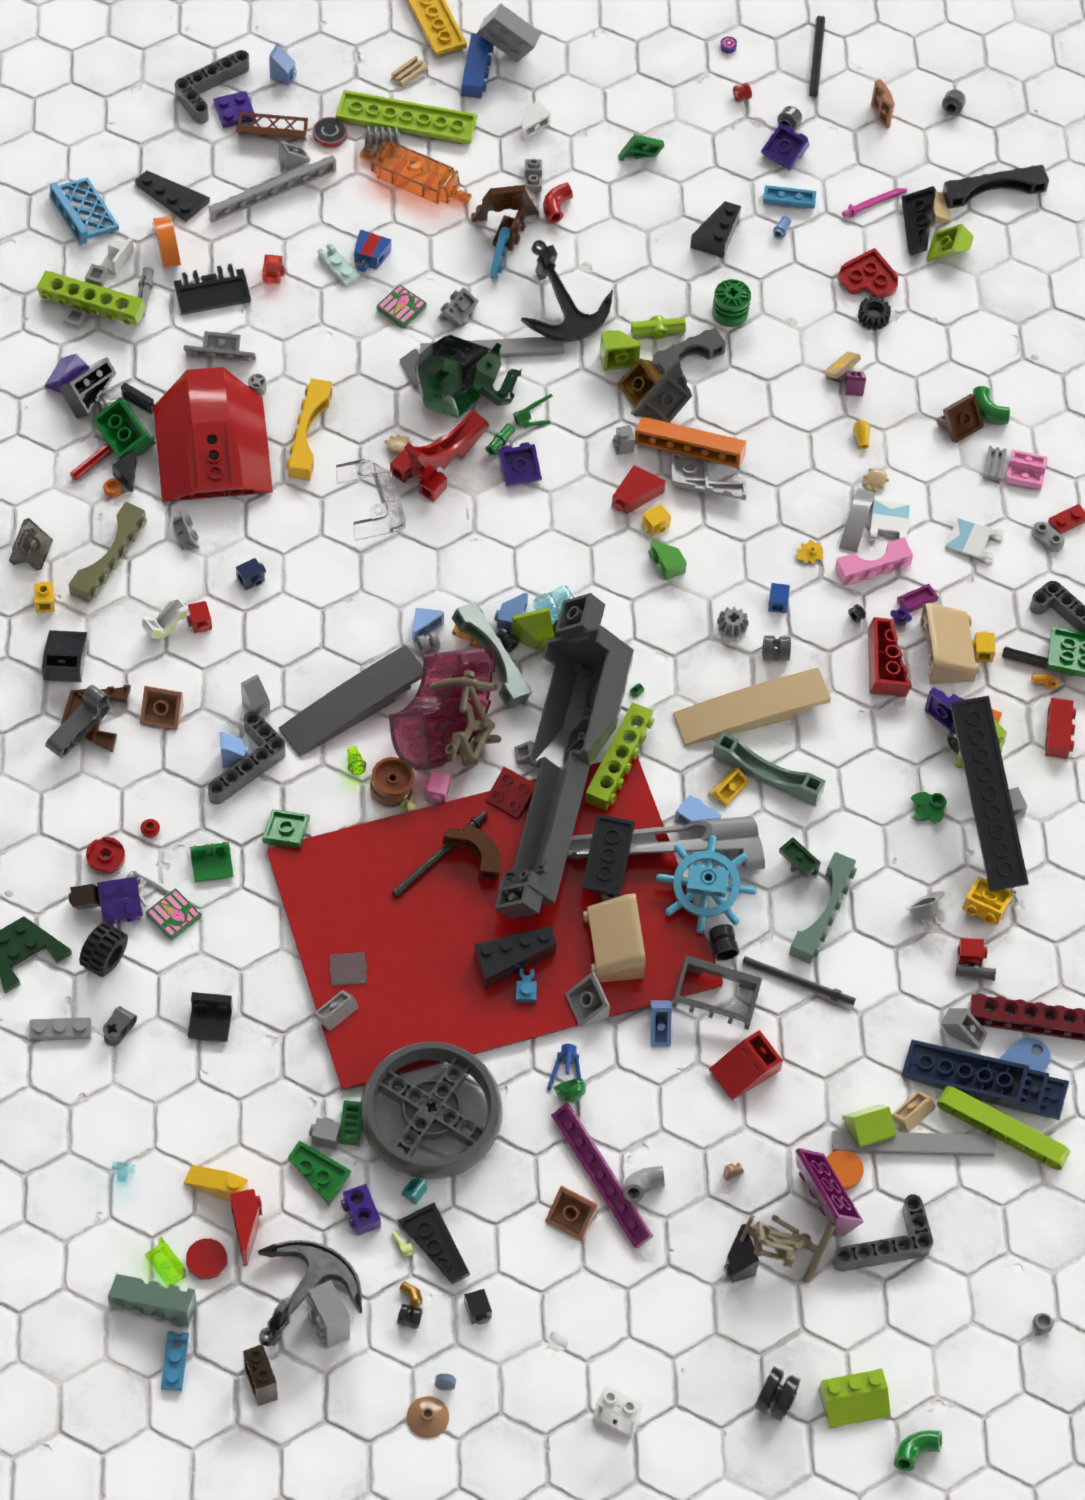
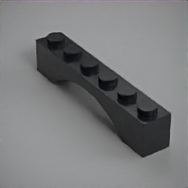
M1043 164L992 174L949 180L944 182L942 193L946 205L950 209L965 206L976 195L993 189H1014L1028 194L1046 192L1049 178Z

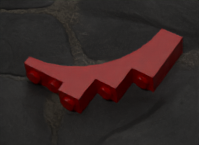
M472 409L452 431L436 442L421 447L413 446L408 442L404 449L408 453L406 456L411 460L408 464L412 470L410 473L418 480L422 478L427 481L438 467L445 470L457 455L463 459L488 429L489 423Z

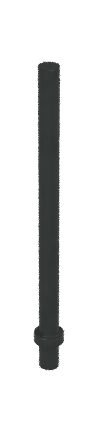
M483 811L477 817H473L468 825L479 828L481 823L488 818L487 813ZM445 844L392 891V894L397 898L455 846Z

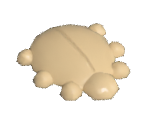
M400 434L396 437L390 436L389 441H384L389 450L400 453L408 442L412 444L411 441H408V436L404 435L401 437Z
M869 468V473L863 476L866 481L862 485L866 486L865 490L878 492V488L884 489V484L889 482L890 479L884 470Z

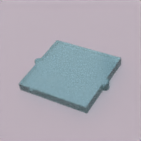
M364 952L330 955L331 968H329V972L332 977V986L367 983L366 970L368 966L365 964Z

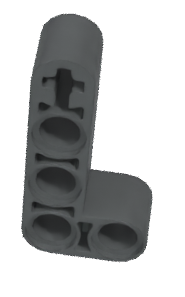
M1054 580L1048 581L1033 594L1029 607L1032 613L1040 615L1051 607L1078 632L1085 633V605L1059 582Z
M94 685L87 687L82 697L83 704L46 741L45 747L60 758L65 757L105 717L110 709L109 696Z

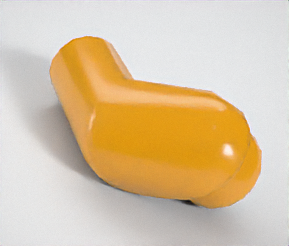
M1049 673L1031 675L1032 684L1042 683L1050 690H1055L1059 685L1058 680Z

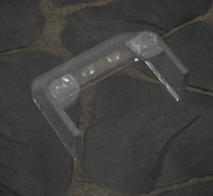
M369 459L336 465L337 484L373 477L381 502L370 508L371 518L353 522L354 541L399 532L406 527V517L392 472Z

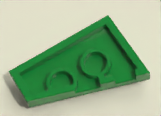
M300 1140L288 1156V1160L328 1206L351 1175L350 1169Z

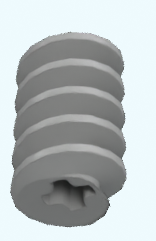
M367 126L365 131V148L369 144L370 149H372L374 144H376L377 149H379L381 144H383L384 149H386L389 144L390 148L393 149L396 144L397 148L400 149V132L397 127L394 128L393 132L390 127L387 128L386 132L381 127L378 132L376 127L371 131L370 127Z

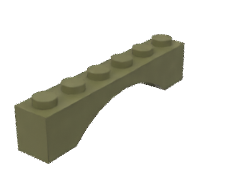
M128 502L124 503L116 515L117 534L111 548L97 562L76 572L68 584L70 595L88 603L97 597L102 584L108 581L110 572L117 568L121 556H125L130 543L136 540L139 530L145 527L147 519L144 509Z

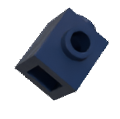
M256 558L236 567V577L245 591L254 586L257 587L265 581L266 569Z

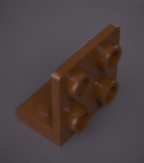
M524 203L520 204L515 218L503 216L494 237L493 246L497 245L499 232L502 227L510 229V242L505 245V247H508L507 250L513 251L515 245L519 244L520 232H524L526 226L524 220L527 211L524 210Z

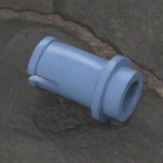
M781 217L780 222L773 229L775 237L782 238L786 235V230L791 224L789 217Z

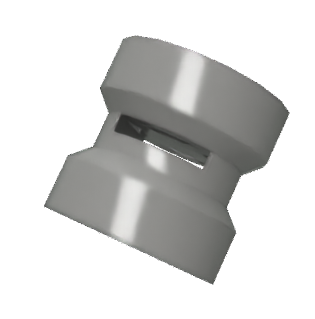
M435 631L430 632L426 636H417V644L421 654L428 653L429 650L436 651L441 649L440 641Z

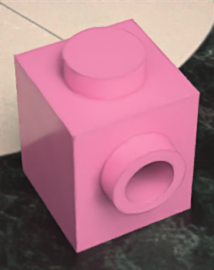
M432 771L430 780L426 781L424 786V792L427 793L426 800L435 804L446 802L451 784V775Z

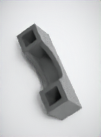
M716 328L705 330L701 334L689 337L681 343H675L665 350H659L653 354V363L663 375L675 360L680 362L683 358L690 355H700L711 360L724 354L726 342Z

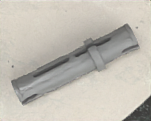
M150 267L143 268L142 277L138 283V298L144 300L145 307H147L149 292L153 286L152 277L154 271Z

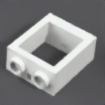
M605 1385L596 1402L593 1420L632 1438L641 1421L644 1404Z

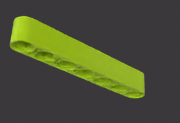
M952 1086L945 1087L936 1103L942 1111L988 1135H994L995 1139L1055 1170H1061L1070 1155V1150L1065 1145Z

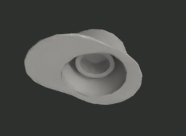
M936 891L927 894L907 907L906 910H910L914 919L918 920L921 925L929 923L938 915V900L944 896L945 892Z

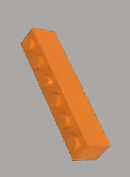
M642 417L635 430V444L736 468L740 467L746 455V440Z

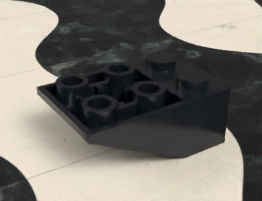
M49 630L42 661L43 680L82 682L87 632Z

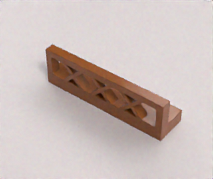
M239 112L236 132L307 139L308 118ZM243 116L251 117L254 123L250 126L242 125ZM262 118H267L271 124L268 127H261L257 122ZM283 119L288 123V126L285 129L277 128L275 123ZM297 121H304V130H295L292 125Z

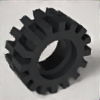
M869 296V300L866 297L864 301H861L858 318L863 327L867 325V329L873 327V330H876L877 327L882 329V326L885 327L890 319L891 306L888 305V301L884 302V298L881 297L879 300V296H875V299H873V296ZM876 310L880 312L881 315L873 316L869 314L868 311Z

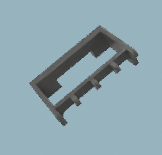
M686 955L671 1005L675 1008L678 1003L689 1005V1012L693 1013L695 1007L709 1011L708 1018L711 1019L714 1013L729 1017L728 1024H732L733 1019L744 1022L745 1029L749 1030L762 978ZM685 972L700 975L701 972L738 982V987L753 991L747 1016L680 996Z

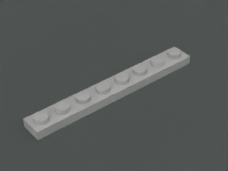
M334 155L325 157L267 183H262L255 188L245 190L238 195L209 206V218L213 223L337 171L336 158Z

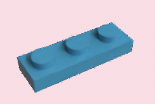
M765 185L763 203L815 209L817 191Z

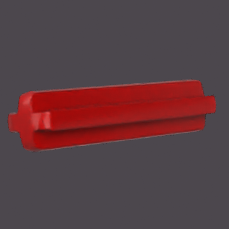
M106 443L71 471L70 476L72 479L78 480L112 453L113 450L110 445Z

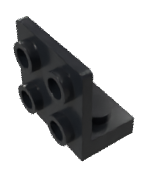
M192 992V1010L188 1038L227 1042L233 1009L232 996Z

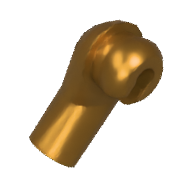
M403 1281L399 1290L409 1295L411 1300L409 1307L413 1309L419 1308L423 1302L420 1290Z

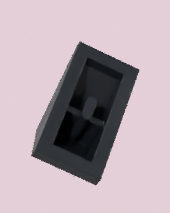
M131 451L112 465L113 476L130 492H134L137 464L136 451Z

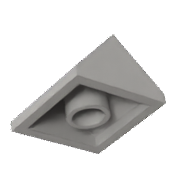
M591 972L565 993L580 1027L583 1028L609 1018L610 1005L595 972Z

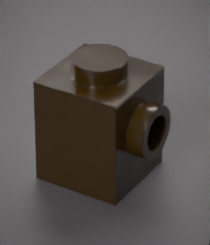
M88 884L70 887L69 903L72 907L78 910L101 907L98 886Z

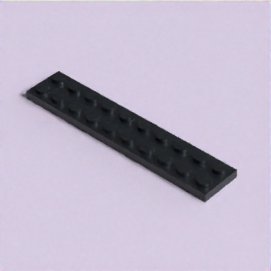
M989 695L951 702V711L989 890L992 892L1029 885Z

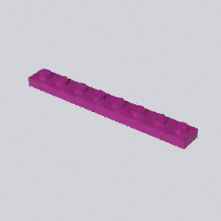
M565 1103L551 1114L552 1118L634 1248H639L653 1237L651 1231L633 1203L624 1197L623 1187L571 1105Z

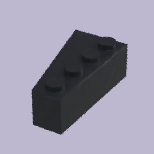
M551 926L475 944L474 957L484 989L491 987L492 984L498 981L501 982L507 979L508 976L515 972L519 973L521 968L524 970L525 967L531 964L534 965L556 954L557 943Z

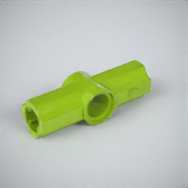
M657 315L651 317L650 320L631 322V335L633 338L652 336L654 339H663L668 334L686 333L684 317L665 319L663 316Z

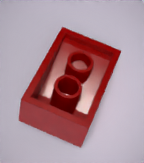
M254 1189L230 1194L231 1211L243 1266H248L260 1224L259 1216L263 1215L260 1195L256 1196Z

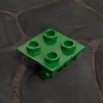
M224 841L223 843L190 847L195 882L234 877L229 842Z

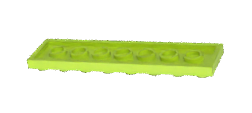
M343 90L336 118L343 122L370 127H383L384 129L390 127L392 131L397 127L398 131L471 145L478 114Z

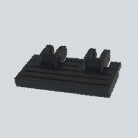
M228 264L227 270L230 277L224 278L221 266H217L219 279H217L216 273L201 276L202 282L199 281L197 270H194L192 276L195 284H189L186 272H183L184 286H182L181 280L173 281L181 315L251 302L244 269H237V276H235L232 264Z

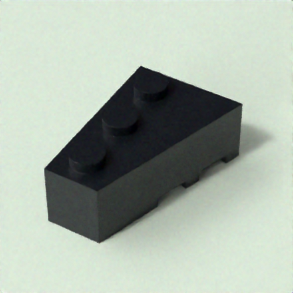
M724 201L692 234L690 248L723 258L739 222L741 206Z
M108 357L96 361L58 387L77 419L89 415L91 408L99 400L103 390H106L117 372Z

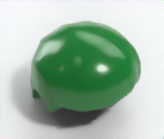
M575 1078L556 1085L554 1090L557 1097L566 1103L580 1100L586 1092L584 1080L581 1079L582 1082Z

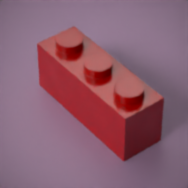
M1050 699L1047 713L1044 756L1067 759L1069 752H1073L1074 741L1071 740V736H1074L1075 724H1072V719L1075 720L1076 708H1073V700Z

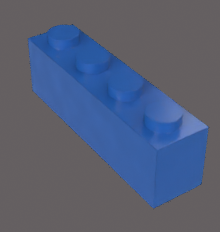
M471 33L461 85V96L482 98V93L486 92L487 82H485V79L489 78V69L487 67L491 66L492 56H490V53H493L494 45L478 33Z

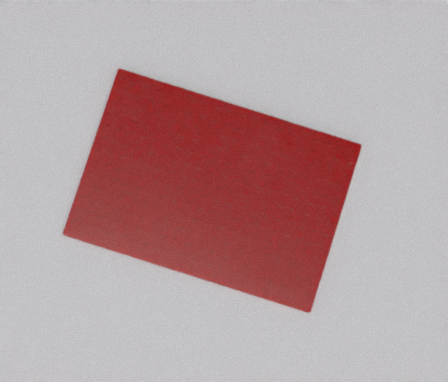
M638 756L636 759L631 760V769L628 775L624 774L622 778L624 779L623 785L620 790H616L615 801L613 805L609 804L607 810L585 802L586 791L601 762L590 765L572 836L593 834L597 814L635 821L634 830L664 827ZM536 779L530 780L531 782L536 783ZM486 791L305 838L301 849L279 845L267 849V855L316 1010L342 990L352 995L359 1006L357 1010L331 1031L321 1024L342 1089L346 1090L366 1084L372 1071L386 1056L409 1044L424 1041L445 1042L461 1047L474 1055L579 1026L565 993L591 973V964H594V951L590 926H588V923H584L583 911H586L588 906L603 902L601 893L582 890L588 858H566L556 902L541 906L539 914L509 919L495 909L501 878L504 872H509L510 867H514L532 797L529 798L519 818L486 801L485 799L490 792ZM483 811L487 813L488 818L481 823L478 829L489 835L499 850L501 867L498 880L478 878L479 861L475 853L468 848L455 846L397 898L392 894V891L445 845L442 844L445 829L455 828L461 831L465 825L471 822L470 820L473 817H477ZM667 833L655 834L658 842L670 841ZM674 852L643 853L628 856L621 896L636 894L646 964L644 978L600 982L610 1005L609 1018L650 1007V1000L672 1001L686 955L716 964L705 933L698 934L696 931L697 916L688 913L683 908H680L671 916L665 914V910L677 902L674 895L673 884L657 881L656 875L674 876L679 865ZM681 885L684 895H686L687 886ZM551 926L557 943L556 954L534 965L531 964L523 970V974L528 976L531 973V969H534V979L532 981H537L536 1003L516 1002L517 981H521L517 972L508 976L507 979L501 982L498 981L492 984L491 987L484 989L474 957L475 944ZM686 971L679 995L686 997L722 987L723 980L721 977L704 972L697 975ZM416 1062L404 1066L394 1073L401 1075L445 1062Z

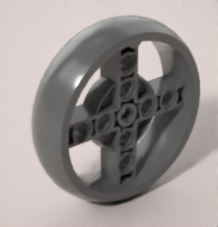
M424 1041L397 1049L386 1056L375 1067L363 1089L360 1117L363 1131L370 1146L386 1164L412 1177L442 1179L458 1175L472 1168L489 1152L501 1128L503 1104L494 1076L475 1055L453 1044ZM421 1061L449 1063L439 1081L425 1080L413 1085L394 1073L404 1066ZM456 1075L458 1079L450 1080L449 1076ZM468 1075L473 1077L479 1084L487 1102V1120L484 1128L462 1115L461 1101L456 1092ZM394 1086H400L402 1090L396 1092L392 1088ZM445 1091L447 1095L442 1097L438 1095V1092ZM379 1092L401 1105V1115L407 1126L394 1146L384 1137L377 1123L376 1100ZM416 1096L419 1098V1101L412 1102L409 1098ZM428 1108L430 1110L431 1108H435V1112L433 1110L431 1113L428 1112ZM450 1117L454 1121L452 1123H446L444 1119ZM423 1123L426 1127L418 1129L415 1125ZM468 1128L471 1132L464 1134L461 1132V1129ZM448 1134L469 1147L464 1152L446 1159L425 1160L413 1157L424 1139L436 1140ZM407 1139H411L415 1143L413 1145H407L404 1143V1141Z

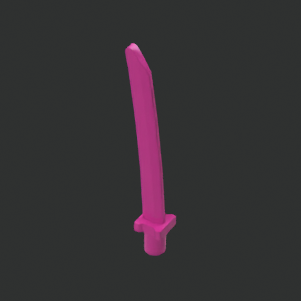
M897 188L855 206L849 204L848 209L842 212V216L844 218L850 215L855 217L857 212L906 193L907 189Z

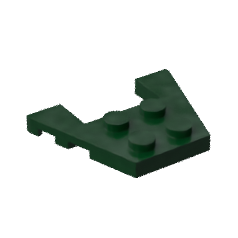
M25 916L0 930V979L4 993L20 985V980L11 969L15 965L44 948L48 950L55 962L58 963L72 954L71 949Z

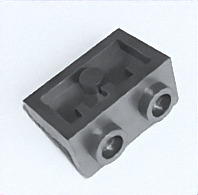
M464 287L459 291L455 290L449 297L451 301L449 303L446 302L441 307L440 311L442 313L438 316L440 319L445 316L457 327L462 325L479 302Z

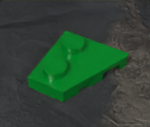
M634 134L618 154V158L620 161H624L625 157L634 156L635 159L657 157L665 144L663 140Z

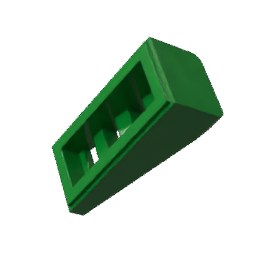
M343 1101L339 1144L359 1146L362 1126L360 1117L361 1102ZM346 1117L358 1118V1120H348ZM345 1126H356L357 1129L345 1128ZM344 1133L356 1134V1137L344 1136Z

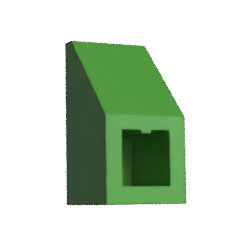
M657 541L650 542L649 557L655 561L659 574H662L665 580L686 573L687 562L679 548Z

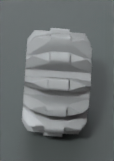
M734 606L731 610L726 607L725 611H721L719 618H717L719 631H723L724 636L729 634L731 639L734 635L740 637L741 633L745 634L749 626L747 613H743L742 608L736 610Z

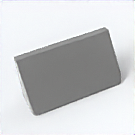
M417 348L399 359L414 388L418 387L415 365L420 354Z
M342 990L314 1012L313 1016L327 1030L331 1031L357 1010L359 1006L352 995Z

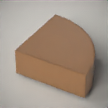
M731 1163L725 1166L723 1175L726 1180H729L743 1173L744 1169L740 1163H737L736 1166Z

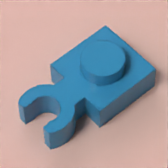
M521 968L519 971L521 981H517L516 1002L536 1003L537 981H532L534 979V969H531L530 975L526 976L523 974V968Z

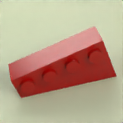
M873 617L868 627L869 693L906 697L912 684L908 680V671L902 660L903 654L897 643L898 638L892 619Z

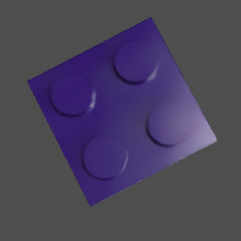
M247 91L213 98V103L223 128L238 125L239 112L255 113ZM243 116L242 124L253 122L251 117Z

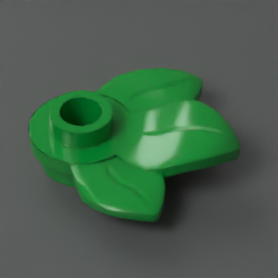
M919 792L911 796V800L917 805L914 811L915 819L924 821L930 818L933 824L943 819V810L946 807L947 801L941 793L931 795L927 792Z

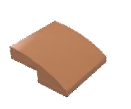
M878 79L874 83L871 105L878 111L877 119L888 129L891 126L895 104L888 87L881 79Z

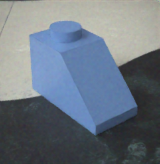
M276 44L269 55L270 79L289 85L291 80H294L297 75L295 61L280 45Z
M523 593L502 603L500 610L496 611L494 621H497V629L506 627L511 632L512 616L525 613L528 604V593Z
M650 1000L651 1046H671L672 1007L670 1000Z

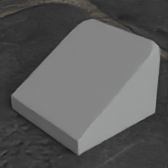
M530 740L514 747L517 764H527L530 762L534 742Z

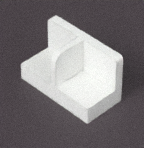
M129 237L125 243L118 240L115 245L109 244L108 255L100 266L108 268V273L116 276L134 252L133 239Z

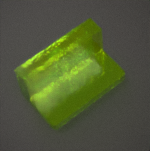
M162 1237L158 1238V1245L145 1253V1257L166 1285L170 1287V1285H175L186 1277V1269Z

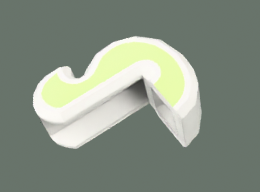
M173 598L169 600L155 619L144 617L142 627L151 638H164L175 630L180 619L186 618L188 609L179 598Z

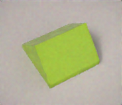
M875 1105L842 1115L844 1123L859 1148L896 1137L890 1106Z

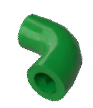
M978 386L974 388L973 394L976 396L981 417L989 422L1008 425L1010 407L994 404L991 401V391L988 387Z
M926 1430L909 1435L899 1444L895 1453V1467L901 1471H911L915 1467L916 1458L919 1454L924 1452H941L942 1432Z

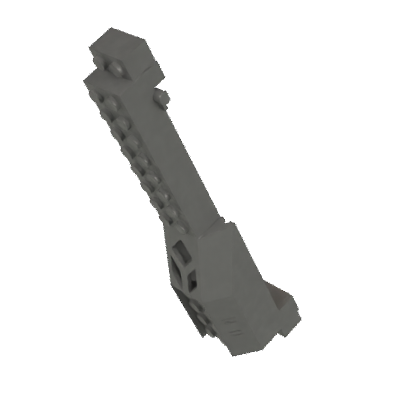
M592 593L563 601L555 630L559 638L546 642L543 658L554 665V670L529 762L531 766L539 768L514 867H510L509 872H504L495 909L509 919L539 914L541 906L556 902L589 767L617 727L632 667L634 649L601 625L606 604Z

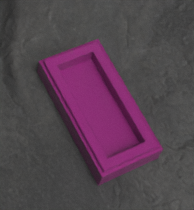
M927 584L897 597V602L900 607L906 606L909 614L923 608L924 603L937 602L939 597L931 585Z

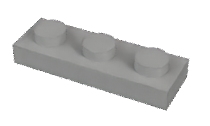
M91 1018L30 1019L29 1039L30 1041L91 1039Z

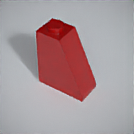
M633 465L613 494L611 506L617 511L628 514L663 494L666 480Z

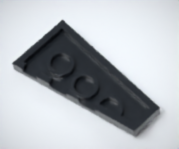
M435 1202L397 1220L451 1284L470 1276V1272Z

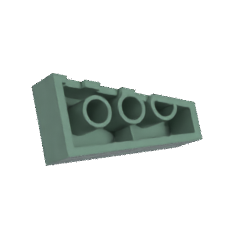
M116 1274L108 1294L109 1304L113 1308L119 1310L125 1308L140 1316L143 1314L149 1315L156 1321L166 1320L176 1327H189L197 1306L195 1289L188 1288L187 1292L179 1290V1286L170 1285L169 1288H165L156 1281H150L148 1284H145L141 1278Z

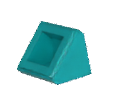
M411 1179L401 1195L417 1204L428 1189L426 1181L424 1179Z

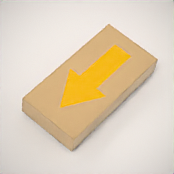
M847 351L824 370L825 376L839 379L861 360L860 354Z

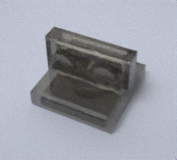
M30 518L24 519L12 547L13 551L9 562L13 565L27 562L36 571L42 570L53 539Z

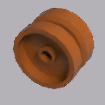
M395 757L384 758L377 762L372 770L369 787L372 798L377 803L387 807L400 806L403 800H408L414 782L412 767L406 761Z

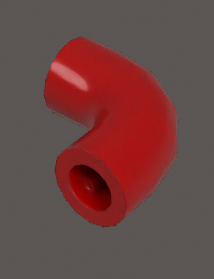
M568 182L550 189L545 195L543 210L549 223L553 224L562 220L564 214L560 204L573 198V192Z

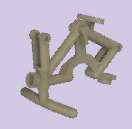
M469 670L464 671L463 677L447 678L431 683L429 689L434 691L447 686L462 687L459 712L466 714L467 726L464 732L452 734V742L446 746L445 752L448 754L447 760L449 761L455 760L458 751L463 766H469L470 763L472 766H476L485 744L499 743L502 738L499 735H490L495 728V723L487 718L475 689L496 691L498 684L478 681L474 679L475 673ZM468 695L470 696V699L474 705V708L477 712L480 721L474 720L472 706L468 703ZM473 730H478L470 746L468 739Z
M750 1215L739 1241L743 1242L747 1234L753 1237L755 1255L784 1261L783 1266L789 1268L792 1267L796 1258L793 1252H798L803 1248L813 1252L814 1255L803 1277L804 1283H810L835 1229V1224L833 1222L827 1224L817 1246L812 1243L811 1236L808 1233L799 1234L798 1229L781 1220L777 1215H773L771 1220L793 1232L792 1234L781 1232L761 1221L752 1224L755 1216ZM762 1245L775 1248L776 1253L764 1251Z

